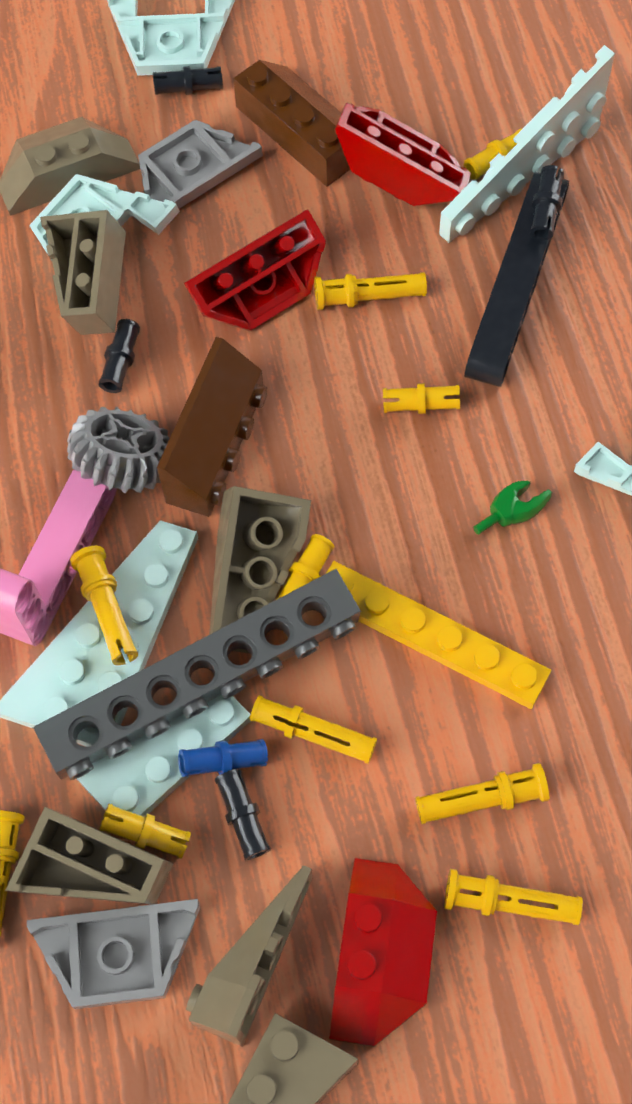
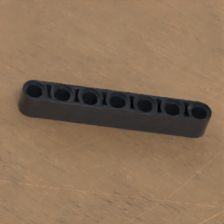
M534 172L470 351L464 377L501 387L552 240V238L545 241L537 240L538 230L534 238L530 235L535 211L532 207L533 196L538 193L541 178V173ZM562 179L560 197L562 198L561 210L570 182L566 179ZM561 210L556 213V219H555V224H554V231H555V228H556V225H557V222H558V219H559Z

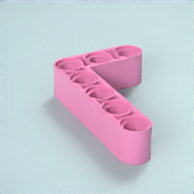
M72 471L19 575L0 568L1 634L33 646L40 644L77 573L71 566L70 558L76 551L91 545L114 499L117 488H112L109 491L108 486L103 484L94 486L93 479L81 478V471Z

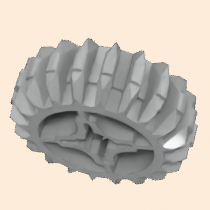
M101 407L98 412L88 410L86 415L78 416L77 422L73 424L68 436V459L72 461V469L81 471V478L93 479L94 486L103 484L108 486L109 491L112 488H118L125 494L128 489L141 493L144 487L154 489L156 483H161L157 466L170 438L168 437V430L159 428V422L156 420H147L146 414H134L132 409L127 412L121 411L118 407H115L114 410Z

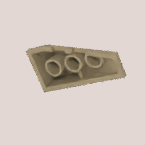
M233 486L223 492L217 534L209 635L274 601L281 585L284 584L289 574L288 571L297 552H300L306 540L311 500ZM235 649V650H233V651H236V652L249 653V652H248L247 650H245V649Z
M302 866L208 974L204 985L196 984L186 1007L187 1011L192 1012L189 1017L192 1025L243 1047L313 879L311 868Z

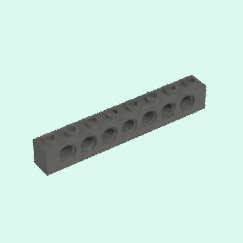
M334 569L34 726L33 729L59 778L62 780L69 776L70 780H75L93 770L92 763L107 755L109 759H114L132 749L131 742L144 735L151 739L166 732L171 727L169 722L182 715H185L186 719L202 713L209 707L207 702L221 694L224 699L236 695L246 687L244 682L260 675L261 679L275 674L283 668V661L295 655L298 659L309 656L320 648L318 643L328 637L333 636L337 640L348 635L356 629L355 623L359 620L361 610L337 569ZM314 610L322 614L324 622L317 626H311L304 622L302 615L307 611ZM278 629L286 633L288 640L282 645H272L266 640L265 635L271 630ZM235 649H245L252 657L244 665H235L228 659V656ZM199 668H207L214 674L213 680L206 685H197L190 678L192 673ZM159 689H173L177 693L175 700L169 705L155 703L153 697ZM130 707L138 711V717L131 725L121 726L115 722L117 713L123 708ZM92 727L99 730V738L93 745L84 747L77 744L78 734L83 729Z

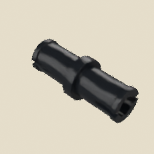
M186 66L181 71L153 72L155 95L184 91L186 95H190L195 90L223 89L221 66L190 70V66Z
M547 165L541 169L538 193L533 196L532 207L535 211L530 235L534 238L538 230L537 240L545 241L553 237L556 213L561 210L562 206L560 190L564 171L560 168L556 176L558 166Z
M121 319L118 321L112 344L106 348L104 354L106 363L98 384L106 392H121L127 369L134 362L135 354L133 349L140 332V326L133 320Z
M241 769L230 770L217 776L215 782L218 784L228 811L225 818L228 825H233L244 859L251 860L271 851L257 817L260 813L257 803H252L242 778Z

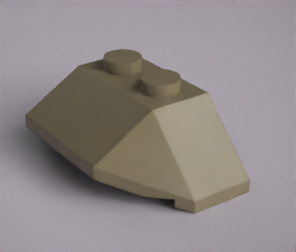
M79 117L17 139L0 178V193L11 216L52 201L76 174L106 182L139 170L140 163L128 139L90 120Z

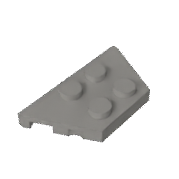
M194 120L138 155L144 192L149 194L151 199L162 202L165 199L173 201L177 204L178 209L262 157L263 153L262 146L259 143L253 141L251 145H247L235 140L234 134L230 132L215 130L206 123Z
M198 899L32 919L27 920V928L35 938L45 956L47 964L57 977L64 994L74 1009L166 998L200 910Z

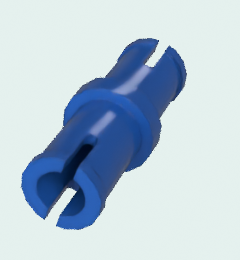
M263 739L228 744L226 740L218 741L212 747L189 750L181 749L178 754L179 770L182 777L218 772L220 775L233 769L266 766V762H268L267 746Z

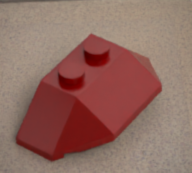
M350 103L345 104L335 131L351 172L361 177L364 181L376 185L392 194L395 198L403 200L412 206L453 201L468 185L471 172L465 167H461L456 158L441 144L381 110L364 106L356 107Z
M307 209L189 279L184 285L204 317L251 331L311 294L326 240L310 211Z
M354 859L338 963L329 1040L375 1047L427 1004L437 910L398 864Z

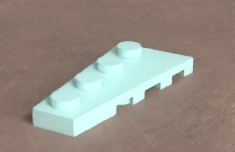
M221 694L208 701L209 707L202 713L186 719L185 715H182L169 722L171 727L161 735L151 739L144 735L131 742L132 749L114 759H109L107 755L92 763L94 769L86 775L77 778V780L104 810H106L110 803L115 807L145 817L146 813L149 814L191 776H181L178 764L179 750L212 747L218 741L226 740L229 742L251 722L250 713L233 696L224 699Z

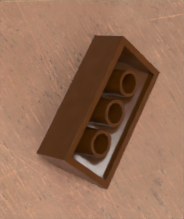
M258 60L233 78L236 107L326 187L350 170L335 131L341 112L287 66Z
M215 337L157 466L166 504L210 517L214 505L222 503L223 492L226 490V483H224L229 472L236 470L240 459V450L238 449L243 439H249L254 426L253 414L256 408L261 409L267 396V387L263 385L262 370L223 338Z

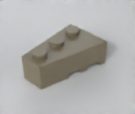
M108 210L40 217L42 227L46 230L49 244L46 246L47 253L53 263L55 273L53 281L61 317L81 335L115 333L126 231Z
M44 807L5 891L156 904L174 863L65 814Z
M275 1013L228 1104H320L340 1081L358 1065V1059Z

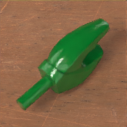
M517 481L506 486L496 495L491 503V515L473 526L475 533L479 535L497 522L502 527L532 519L549 502L552 497V491L548 489L540 495L534 496L530 501L522 502L518 497L528 490L531 482Z

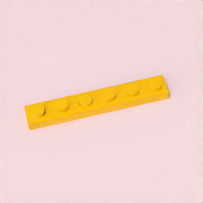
M336 561L332 562L326 574L337 569L361 610L359 622L532 710L550 676L551 669Z

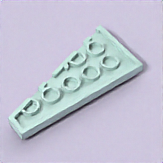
M160 520L112 574L117 581L115 597L135 649L138 651V657L134 661H129L127 654H125L122 648L121 651L126 664L118 666L112 663L111 654L92 602L88 601L1 698L0 718L33 728L43 721L143 670L197 543V531ZM128 707L121 709L115 717L117 724L121 725ZM92 727L83 729L78 734L77 743L86 747L93 745L99 738V730Z

